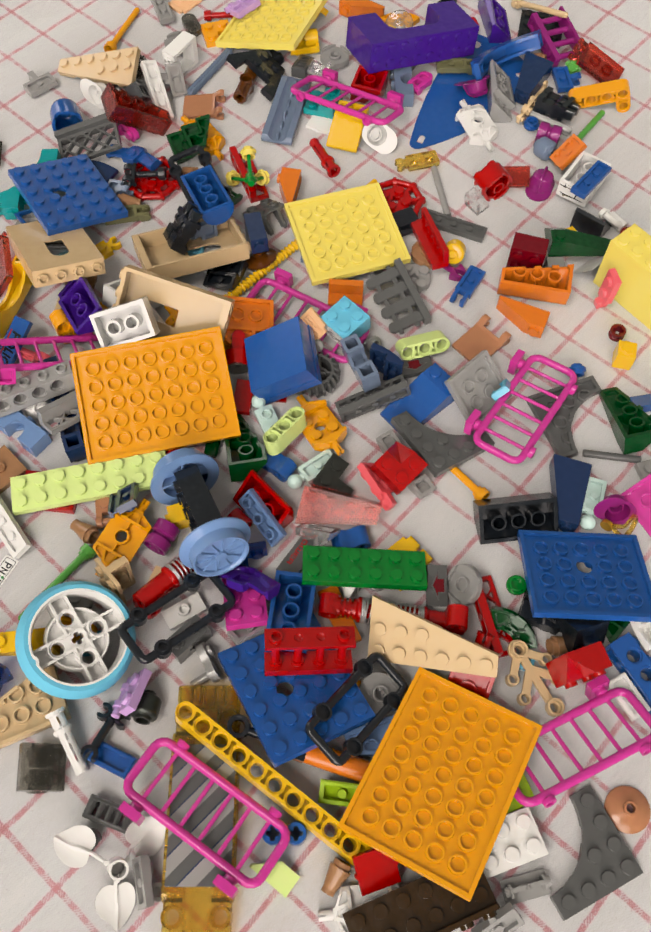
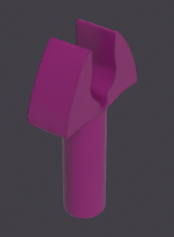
M450 264L447 267H443V269L450 272L449 280L460 281L466 272L462 264L458 267H453Z

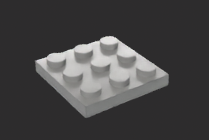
M482 350L448 378L444 384L465 420L468 419L474 409L482 412L480 420L483 421L496 403L491 394L493 390L496 391L501 387L499 384L503 381V378L488 351Z

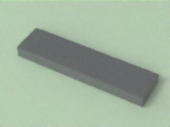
M427 209L438 230L479 243L483 242L487 227Z

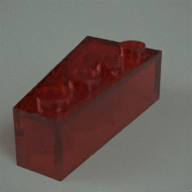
M108 82L101 95L108 121L161 136L165 135L172 124L167 110L152 103L148 105L142 98L138 96L134 98L127 95L128 92L121 89L119 91L114 88L113 84Z
M305 482L294 524L377 525L382 504L381 502Z

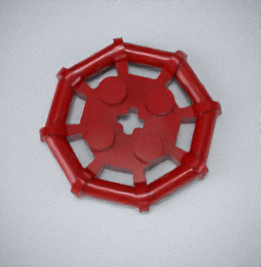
M165 156L157 157L162 162L159 167L166 166L170 168ZM139 162L136 164V165H137V169H139V168H141V167L143 166V165L140 164ZM143 166V169H141L140 171H150V170L147 169L145 166ZM168 170L166 171V180H159L158 177L137 178V187L132 185L128 190L133 191V195L141 199V202H144V200L164 201L168 195L178 190L180 186L177 180L169 181L171 176Z
M393 177V179L379 183L391 213L414 205L413 210L418 217L421 207L426 203V198L422 196L415 182L410 183ZM413 193L416 198H412L410 195Z

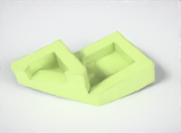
M280 860L276 863L265 881L286 898L300 876ZM265 862L251 863L249 867L258 874Z

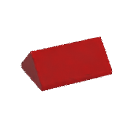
M251 470L233 497V500L242 508L238 500L249 489L254 488L284 529L294 520L293 508L254 470Z

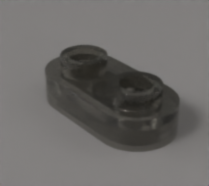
M183 15L181 18L182 25L186 32L198 37L202 31L195 15Z

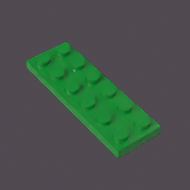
M303 545L302 585L426 591L428 586L425 552Z

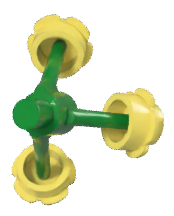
M245 146L240 151L242 158L248 164V172L245 178H241L237 171L231 170L226 174V183L229 186L234 187L240 181L247 183L250 187L254 186L255 182L260 186L267 185L270 182V175L267 171L260 169L256 174L252 172L251 160L255 159L256 149L252 146Z

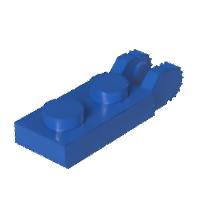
M470 265L455 287V291L449 301L454 303L458 295L461 294L463 298L460 300L459 306L463 308L468 298H471L485 277L486 271Z

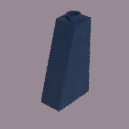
M527 51L516 86L514 101L522 105L528 104L532 95L535 96L542 87L543 82L550 76L554 62Z
M554 454L549 464L551 493L557 497L558 528L563 532H575L579 526L592 464Z

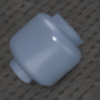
M546 136L537 139L533 145L534 155L544 161L549 160V157L557 150L556 142Z

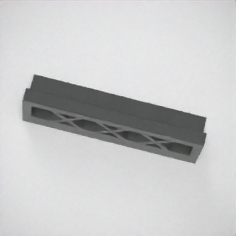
M401 374L382 382L381 386L366 393L361 391L335 402V406L344 423L409 396L411 392L407 380Z

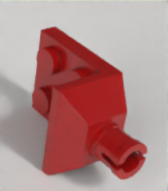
M478 630L475 643L489 649L494 635L487 632L485 640L482 641L485 631ZM450 671L448 681L489 699L495 678Z

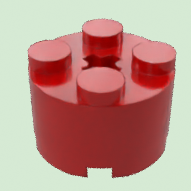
M494 160L488 162L487 166L481 171L476 172L473 177L475 180L474 186L487 201H490V199L497 200L508 191L509 183L512 184L513 181L511 175L504 167Z

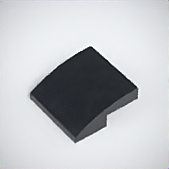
M238 261L215 267L212 270L208 269L203 286L233 291L245 274L248 267L247 262Z

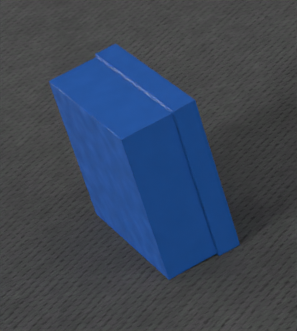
M299 316L244 339L251 393L258 398L265 399V405L322 383L313 328L307 325Z

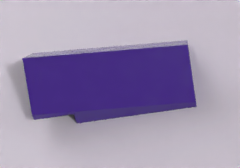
M479 0L477 7L489 43H504L511 40L506 10L496 0Z
M79 277L77 280L69 281L58 294L60 298L58 302L76 334L81 335L94 332L95 330L89 315L103 309L87 278Z

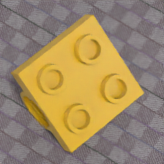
M317 28L308 29L295 51H290L291 56L320 52Z

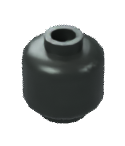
M145 690L137 709L130 713L133 720L141 725H149L150 722H154L158 718L162 701L154 691Z

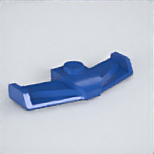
M140 146L122 148L106 154L107 158L119 157L122 158L123 162L132 165L139 162L150 171H155L162 164L159 159L149 154L146 148Z

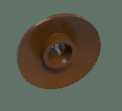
M269 248L267 252L249 254L250 259L245 260L248 264L247 268L250 270H260L268 267L276 260V251Z

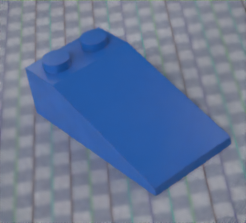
M434 363L409 385L411 395L390 403L380 415L394 429L395 427L390 423L391 419L405 411L424 425L454 401L444 384L451 376L438 364Z
M276 570L275 581L279 582L281 586L278 595L271 599L266 629L311 627L317 585H302V573Z

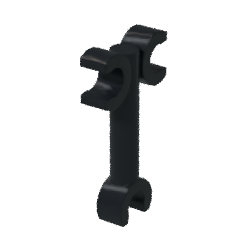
M107 702L103 703V708L108 710L106 714L97 712V718L100 721H105L93 742L85 745L81 750L82 758L88 752H93L91 762L93 763L97 761L99 757L98 749L114 723L117 729L124 730L125 724L121 723L120 720H131L130 714L127 716L121 714L119 719L113 718L111 716L113 712L112 706Z

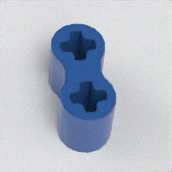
M266 452L268 462L262 468L273 474L281 482H286L288 477L297 469L296 463L281 453L271 456Z
M364 525L348 530H338L330 534L333 547L366 549L371 547L368 532Z
M299 822L287 825L290 833L294 832V828H298L299 832L303 833V836H299L297 841H294L293 836H290L289 843L292 846L302 845L307 837L304 825ZM270 824L262 837L269 846H276L281 839V833L275 828L279 836H275V840L271 841L267 833H270L271 828L275 827Z

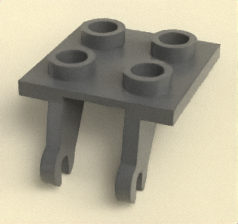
M269 198L261 200L260 204L248 207L247 211L242 213L243 215L260 211L265 230L270 236L274 232L269 225L266 215L273 212L280 226L287 227V223L280 209L284 208V204Z

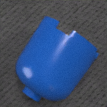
M58 99L51 105L50 116L53 131L83 121L79 107L71 99Z

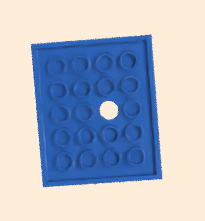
M87 154L8 169V176L48 236L128 217V210ZM63 191L66 193V195L60 196L58 193L54 192Z
M518 530L517 538L532 617L651 622V581L636 535ZM583 562L586 567L591 568V572H581L576 564Z
M313 613L311 627H321ZM264 634L240 645L219 652L218 659L273 767L276 768L317 748L305 731L306 723L312 717V709L317 704L326 702L351 674L265 676L264 652L271 651H265V648H263ZM287 682L294 689L292 694L285 696L282 693H278L276 688L280 683ZM355 683L332 708L331 718L323 723H318L314 729L327 743L370 722L376 715Z

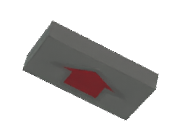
M430 355L412 360H402L404 362L402 375L404 379L419 376L433 365Z
M426 565L428 586L426 590V606L447 607V565Z

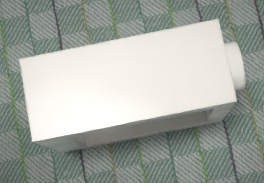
M182 31L162 50L165 67V64L177 62V57L183 52L184 58L180 63L183 76H185L199 62L196 36Z

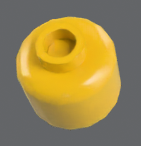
M452 239L446 243L449 249V264H457L463 260L466 247L462 241Z

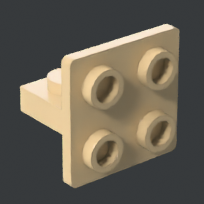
M122 556L114 560L107 567L98 557L94 559L97 566L94 569L100 577L99 582L101 585L109 588L127 605L123 591L136 583L127 558Z

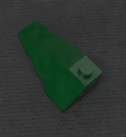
M565 228L544 229L545 238L549 239L548 257L604 256L612 240Z
M617 387L601 390L599 397L623 454L643 451L651 444V414H646L643 411V407L640 405L636 406L630 401L631 398Z
M237 414L241 437L225 439L231 482L245 480L251 470L257 473L268 462L265 446L259 442L257 435L250 430L248 423L241 414Z

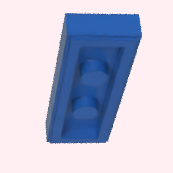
M598 160L571 187L570 192L584 200L611 172L612 167Z

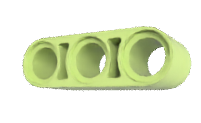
M435 330L399 339L395 344V349L403 360H412L444 352L449 348L450 341L441 331Z
M295 406L289 409L265 432L263 440L266 452L269 455L275 456L280 454L307 427L305 411L302 407Z

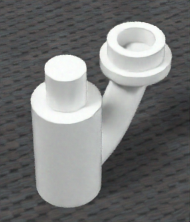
M603 208L598 213L601 220L605 219L619 233L623 232L628 226L625 220L614 211L610 212V209Z

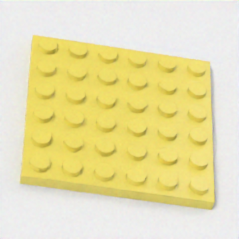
M260 0L261 5L254 11L247 13L240 19L232 18L215 41L216 46L224 49L244 48L249 50L295 51L328 0Z
M379 182L284 204L287 218L312 286L328 283L329 279H344L386 269L389 265L394 267V260L398 258L401 259L403 264L410 263L411 257Z

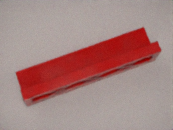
M235 146L229 147L230 160L235 170L240 174L241 178H245L246 168H248L247 161L245 163L242 161V154L238 153ZM251 160L252 172L256 174L258 171ZM241 181L251 203L269 198L265 185L260 186L256 183V185L254 184V186L250 187L247 183ZM256 190L261 191L264 194L257 195Z
M426 207L421 208V219L412 222L411 228L431 269L436 270L449 266V249Z
M491 575L483 576L482 581L488 582L490 590L485 594L482 588L480 597L474 602L482 631H485L484 637H486L487 632L494 635L489 649L498 653L499 658L509 656L507 650L503 651L499 638L508 644L513 639L506 632H504L505 636L502 635V630L500 633L496 631L487 600L493 602L497 607H501Z

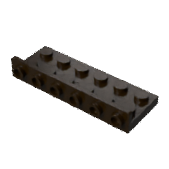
M482 872L470 902L423 876L342 915L349 932H451L458 928L462 932L475 926L474 920L482 917L486 921L497 915L496 910L500 909V906L494 897L484 872Z

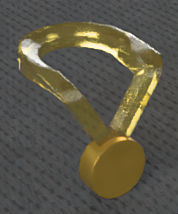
M635 514L631 515L624 525L613 524L610 520L603 519L600 526L606 531L612 530L615 534H621L617 529L628 527L632 521L630 528L625 532V535H631L637 525L638 516Z

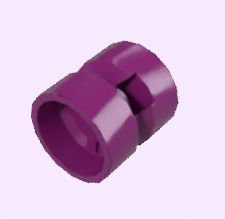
M542 121L535 141L546 136L558 144L563 127L558 125L551 127L550 123Z
M158 518L152 527L154 532L148 533L143 543L153 552L165 556L171 547L170 542L175 541L180 530L170 521Z

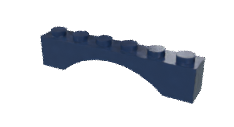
M53 356L43 361L54 362L58 361L56 356ZM66 392L59 396L51 398V401L53 402L69 394L70 392ZM70 414L67 417L72 418L76 416V414ZM79 422L60 432L61 439L71 463L87 458Z

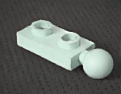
M254 395L251 399L252 406L257 409L254 411V415L265 434L279 419L271 404L265 406V399Z
M329 449L324 450L297 468L299 475H290L287 479L288 486L292 489H298L304 480L308 485L311 484L333 453Z
M589 477L582 508V514L585 515L580 519V526L585 530H591L596 525L594 518L596 516L593 510L600 501L604 500L607 481Z

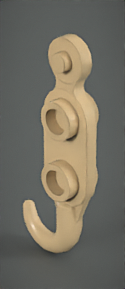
M547 80L543 82L537 94L530 97L528 104L523 105L520 115L516 116V123L519 124L524 121V117H529L538 95L548 86Z

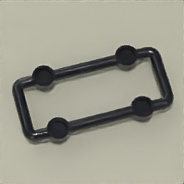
M199 145L190 147L168 159L171 178L177 180L187 201L192 203L194 202L180 178L183 175L182 168L176 165L175 162L198 152L200 164L204 167L211 165L214 169L211 164V154L204 151ZM224 186L225 190L227 191L228 195H229L230 198H231V191H230V189H229L228 187Z
M190 573L185 576L183 584L145 608H134L130 612V618L119 625L118 634L140 663L149 664L157 658L166 659L171 655L173 647L209 623L223 621L225 613L235 606L236 598L219 576L204 577ZM209 578L227 599V602L222 605H211L206 616L170 640L161 639L157 641L154 645V650L145 655L127 632V629L133 625L136 627L143 626L147 622V616L184 592L197 591L200 588L201 582Z
M374 652L370 654L366 659H361L355 663L354 672L326 702L314 706L312 717L305 726L306 734L332 764L336 766L344 765L350 758L359 756L362 753L363 742L390 711L398 709L403 700L402 697L408 690L407 682L381 653ZM377 661L398 684L399 689L384 697V706L356 737H352L344 742L343 752L338 756L314 728L318 723H323L331 718L332 708L360 678H365L373 672V664Z

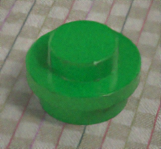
M513 575L508 578L506 588L512 595H522L527 588L526 581L521 576Z

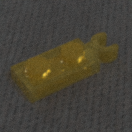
M435 150L406 155L405 159H395L397 172H402L407 168L409 172L431 168L434 165L439 166L440 163Z

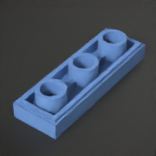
M254 488L249 489L238 500L271 547L276 546L287 535Z

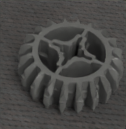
M322 351L320 354H317L322 383L301 391L302 394L308 392L309 397L312 394H315L316 397L319 394L325 396L326 391L331 393L332 388L336 389L337 383L340 381V369L338 363H335V359L330 358L329 353L325 356Z

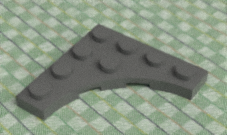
M593 375L577 380L575 385H578L575 394L567 396L544 431L547 440L557 455L571 458L578 454L573 440L571 424L577 409L586 400L601 392V388ZM559 386L546 391L559 396L564 387ZM542 392L528 396V398L548 408H551L556 399ZM527 402L535 418L542 421L548 411Z
M407 411L391 419L390 423L412 450L428 464L426 467L435 478L485 452V450L479 448L474 443V433L469 436L467 434L452 435L438 432L418 422ZM484 431L481 439L494 446L495 442Z
M590 785L569 796L576 811L579 826H581L582 843H580L578 863L572 876H570L562 888L550 896L563 921L643 873Z

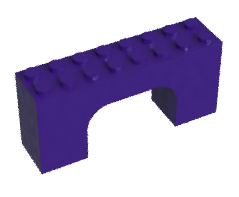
M454 0L428 4L425 25L409 28L390 27L376 13L348 17L346 47L368 74L384 70L388 71L474 55L480 26Z

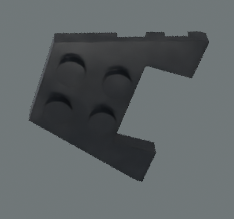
M264 49L229 54L226 60L235 69L246 64L267 84L260 93L271 102L285 69Z

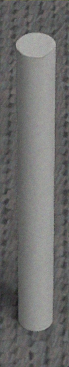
M434 165L431 167L443 213L451 216L437 166Z

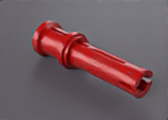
M317 138L311 139L309 145L321 160V166L326 169L329 177H336L341 170L339 165L335 164L334 158L327 154Z

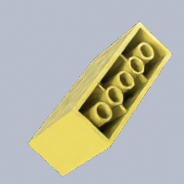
M634 223L610 241L593 282L598 287H601L608 270L615 268L622 284L614 300L651 330V236Z

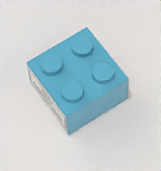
M345 295L321 316L322 320L327 324L325 326L327 329L326 334L339 345V340L355 333L360 338L371 328L370 316Z

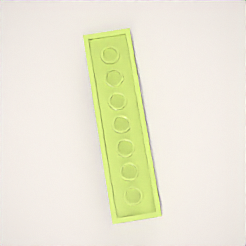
M155 451L90 465L83 463L10 477L12 513L16 516L99 500L100 498L110 497L111 494L115 496L118 490L133 482L139 487V492L150 490L154 467L166 455V451Z

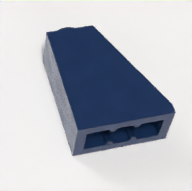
M260 211L243 214L246 240L250 243L251 253L269 251L268 238Z

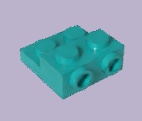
M335 89L322 98L332 101L341 95V90ZM313 90L312 92H310V94L315 96H319L324 93L320 92L319 90ZM307 100L303 113L333 119L335 110Z

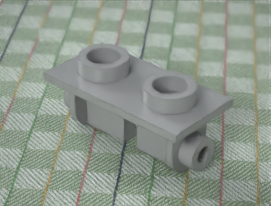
M544 868L499 881L506 904L511 902L514 905L552 894L550 889L552 885L549 876H546Z

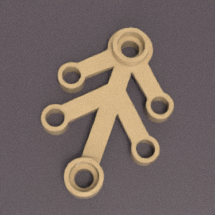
M522 640L511 641L507 647L508 655L512 660L510 672L505 677L506 685L514 687L519 683L518 671L520 663L525 670L522 690L516 698L517 703L520 706H526L531 703L530 693L533 682L546 703L545 711L552 717L563 714L565 710L563 701L559 698H553L541 678L550 680L554 685L549 671L533 666L529 660H537L541 666L546 667L543 656L547 658L548 662L553 660L552 656L549 653H540L528 649L527 644ZM515 647L519 649L520 654L515 652ZM510 676L515 679V683L510 681ZM522 695L526 697V703L522 701ZM551 704L554 705L555 712L551 710Z

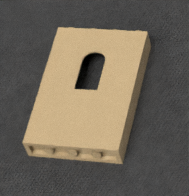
M230 217L225 223L217 225L218 236L202 240L201 237L195 240L190 238L186 244L188 251L209 245H219L221 247L220 249L189 256L188 253L183 255L170 249L163 235L167 227L131 236L142 268L172 279L250 259V243L246 241L245 234L241 233L240 226L236 225L234 217Z
M39 221L6 226L9 244L35 288L77 280L79 277L87 278L106 274L104 257L83 228L48 236ZM62 240L69 252L60 256L53 255L45 243Z
M127 265L121 269L119 275L121 279L120 286L117 287L115 292L117 299L112 307L147 296L149 301L179 310L175 327L156 321L160 332L155 336L142 340L220 326L224 342L235 303L234 299L133 265Z

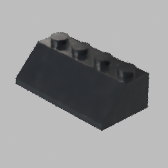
M550 492L473 500L474 521L480 544L517 541L518 530L559 531L557 497Z

